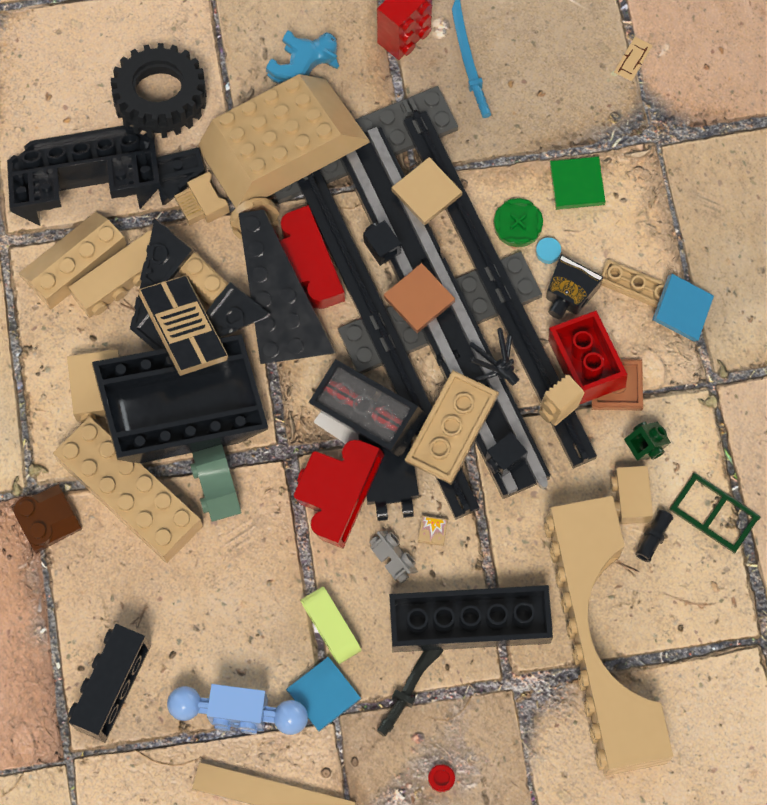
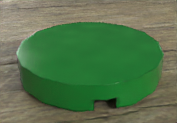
M517 198L504 202L497 209L493 225L496 235L502 242L508 246L518 248L528 246L537 240L542 231L543 218L540 210L532 202Z

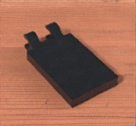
M358 434V439L360 441L379 447L378 445L374 444L373 442L367 440L366 438ZM411 441L401 458L379 447L384 457L366 496L367 505L375 504L377 521L388 520L386 504L399 502L402 505L403 518L414 517L412 499L419 498L415 467L405 462V458L412 447Z

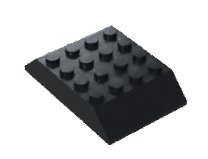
M242 334L219 338L228 355L227 361L181 376L166 348L92 362L117 460L144 463L189 454L221 444L223 447L239 444L268 430V424Z

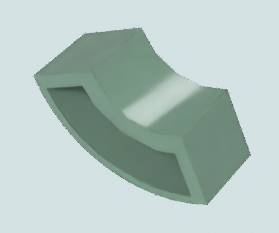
M222 444L193 452L195 463L190 464L194 479H200L204 497L200 498L203 512H209L212 522L241 514Z

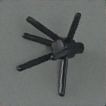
M502 328L497 329L502 358L498 361L474 342H471L470 347L491 364L474 357L470 358V361L493 371L473 378V380L481 382L498 376L500 379L505 378L512 386L519 381V377L513 372L514 366L512 364L514 360H509L511 335L507 336L505 344Z

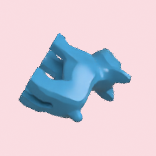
M288 30L282 41L286 44L285 51L291 54L290 63L279 65L276 60L271 59L266 66V72L273 82L281 84L298 74L309 76L311 71L319 64H327L338 69L339 64L336 59L338 50L337 39L331 33L326 32L319 36L318 39L312 41L305 38H296Z

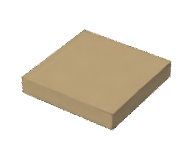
M430 157L392 186V192L424 226L462 196V191Z

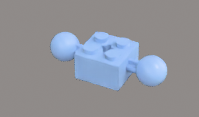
M211 684L210 697L201 698L195 689L181 686L174 689L167 699L168 711L177 720L187 721L196 717L198 713L206 714L209 722L215 725L214 729L230 731L231 727L240 728L242 733L255 735L257 731H264L265 722L274 723L277 729L284 734L294 735L301 732L308 721L307 710L300 702L287 700L277 707H269L266 691Z

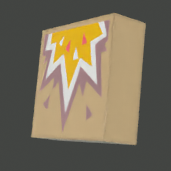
M422 516L418 543L444 547L448 519Z

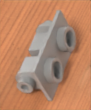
M378 531L377 534L380 536V539L376 536L370 540L369 543L372 545L370 548L381 562L390 557L391 561L385 565V568L395 581L398 580L400 583H403L409 578L407 573L413 574L418 572L414 566L416 564L414 559L407 552L404 553L398 546L400 542L392 532Z

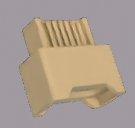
M209 171L188 181V189L174 196L189 225L204 218L207 223H210L230 213L227 201L219 198L213 189L212 175Z

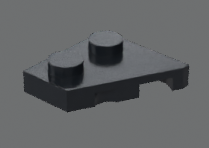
M199 148L157 157L160 179L158 191L162 205H166L175 198V195L184 191L188 187V181L205 173Z

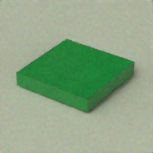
M599 157L550 161L556 210L605 205Z

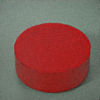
M436 765L429 772L428 783L434 791L444 793L453 787L455 774L447 765Z

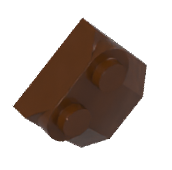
M59 484L32 497H23L11 507L35 553L82 530Z

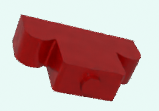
M309 205L288 212L281 219V230L284 239L279 241L287 253L290 263L304 289L308 291V297L313 307L325 309L344 302V290Z
M351 440L344 445L342 450L343 461L314 451L306 468H302L298 475V486L294 492V498L301 505L318 511L311 519V529L318 538L344 549L384 457L379 447L360 440Z

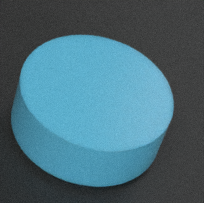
M544 238L538 242L536 256L542 263L552 264L559 259L561 245L556 239Z

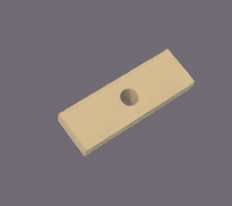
M609 259L601 273V276H603L602 286L657 308L665 285L664 282ZM634 283H640L641 287L635 286Z

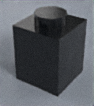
M385 220L379 224L377 222L366 228L363 233L364 243L380 266L401 254V243Z
M511 432L487 450V460L485 462L494 474L498 472L501 477H504L527 459L528 451Z

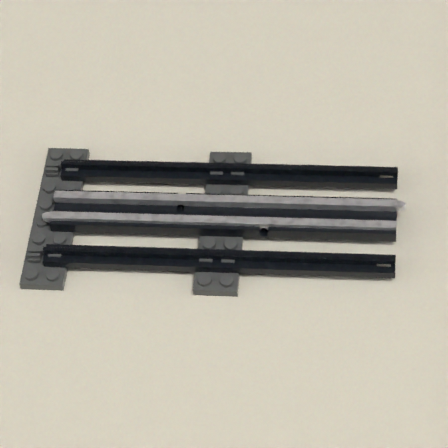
M438 86L355 119L370 143L274 193L278 204L303 195L307 205H309L317 227L361 318L338 328L341 340L357 372L363 374L383 365L395 393L419 406L427 414L415 433L416 437L431 412L432 406L407 354L429 345L446 382L452 370L470 379L493 372L470 361V358L474 357L491 364L470 347V343L474 342L493 358L478 324L498 316L507 336H512L511 344L540 403L545 392L549 391V388H552L554 384L556 385L557 381H560L523 308V305L542 298V293L521 252L502 260L499 259L440 140L441 137L458 131V125ZM415 148L422 162L430 157L462 191V196L445 210L475 271L455 279L446 259L441 256L440 247L428 223L424 226L392 192V186L405 177L395 157L398 154ZM348 175L370 224L376 222L379 224L384 220L387 222L401 243V254L389 260L398 282L422 263L455 298V303L418 333L409 326L392 306L385 308L326 184ZM495 376L479 382L499 392L495 404L475 439L484 462L487 460V450L511 432L528 451L527 459L504 477H501L498 472L494 474L487 466L502 499L537 484L541 489L545 490L548 485L547 480L550 479V473L505 380ZM575 411L556 426L550 422L573 469L597 458ZM574 446H576L581 458H579ZM461 468L452 485L436 478L455 520L479 510V505ZM457 496H458V498H459V501H460V503H461L463 509H461V507H460V504H459V502H458V500H457V498H456Z

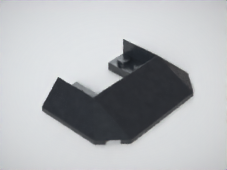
M118 126L30 141L24 146L25 151L19 156L13 155L7 160L10 212L41 226L40 211L62 207L60 191L109 183L111 199L137 195L139 209H141L160 188L154 136L149 138L147 133L138 135L134 133V129L131 126L128 128Z

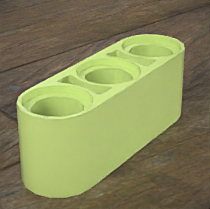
M323 586L300 599L305 611L338 664L362 651Z

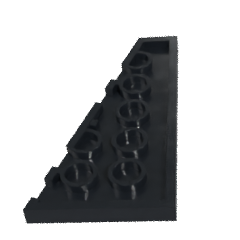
M257 210L239 213L250 296L271 314L269 317L254 323L260 364L335 354L336 351L333 345H331L326 331L320 323L314 307L298 275L295 273L266 211Z

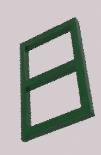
M696 473L692 474V478L670 508V511L734 554L757 520L761 518L760 515ZM695 481H698L722 497L704 525L677 508ZM726 501L752 517V520L735 545H732L708 529Z

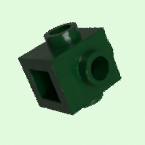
M645 421L633 428L634 432L624 439L637 461L646 458L654 460L665 453L664 448L671 443L667 437L666 430L658 421L649 424Z

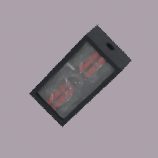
M336 359L308 402L321 413L398 458H401L427 415L419 406Z

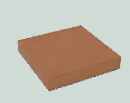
M422 263L383 294V298L416 333L420 332L455 303V298Z
M620 359L628 374L626 387L591 400V410L642 411V360Z

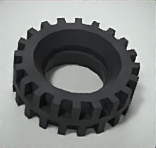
M158 43V47L150 49L149 44L143 45L144 51L139 53L136 49L130 51L131 58L127 59L123 56L120 59L121 68L115 66L113 70L114 78H111L114 107L118 118L123 119V125L127 128L133 125L134 133L138 135L142 130L146 131L149 138H153L154 133H161L162 138H167V132L171 131L179 135L183 126L190 129L193 126L192 119L199 120L202 116L201 109L206 107L205 97L207 96L204 72L202 68L199 69V61L196 58L190 60V52L187 50L179 53L178 46L172 45L170 49H165L163 43ZM154 74H169L181 82V89L178 94L166 101H147L136 93V87L139 82Z

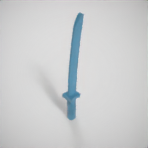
M455 0L452 14L462 59L469 79L468 89L470 92H474L482 118H488L491 116V112L482 90L483 81L482 78L478 77L472 58L460 0Z

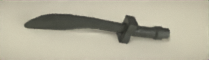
M430 650L422 653L401 692L395 690L392 695V700L397 701L387 717L381 721L377 729L378 733L385 737L394 728V724L405 706L412 708L416 697L410 696L420 677L444 650Z

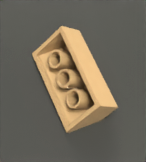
M95 212L19 272V275L51 310L71 294L69 286L127 246L125 237L109 219Z

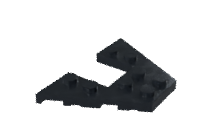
M155 218L152 221L151 238L146 249V261L143 263L140 289L173 279L195 251ZM229 282L206 311L219 338L225 337L271 315L233 282ZM138 295L135 301V314L131 320L130 330L154 350L164 349L165 346Z

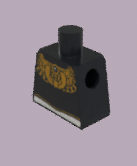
M561 254L547 290L546 298L553 302L548 313L556 319H562L566 310L573 314H578L600 289L603 276Z

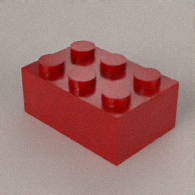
M385 0L377 8V43L398 60L404 55L408 56L414 50L415 44L420 39H425L432 30V0Z
M597 310L549 328L548 342L564 375H570L584 391L580 404L626 387L628 374Z

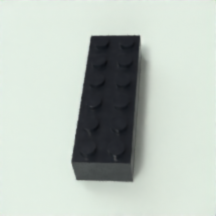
M549 585L389 594L392 653L551 644L553 639Z

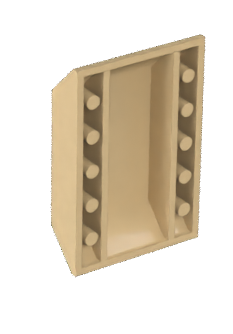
M298 74L212 119L197 148H199L204 160L236 208L246 200L266 198L370 142L326 79Z

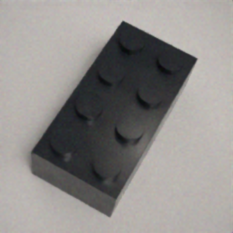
M115 624L114 629H109L103 642L106 645L102 654L98 653L92 663L94 670L90 679L85 678L80 688L82 695L79 702H74L68 713L69 723L77 731L104 743L108 739L151 648L144 635L119 624Z

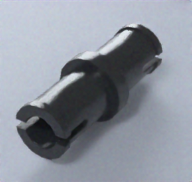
M659 510L651 527L647 528L644 532L645 538L635 553L636 557L640 560L650 562L658 545L663 543L665 539L664 534L673 520L670 513Z

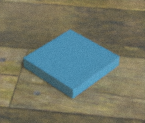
M670 274L667 277L652 320L694 342L698 341L714 295L674 274Z
M329 657L286 689L295 701L300 702L306 708L308 719L318 732L361 700V697Z

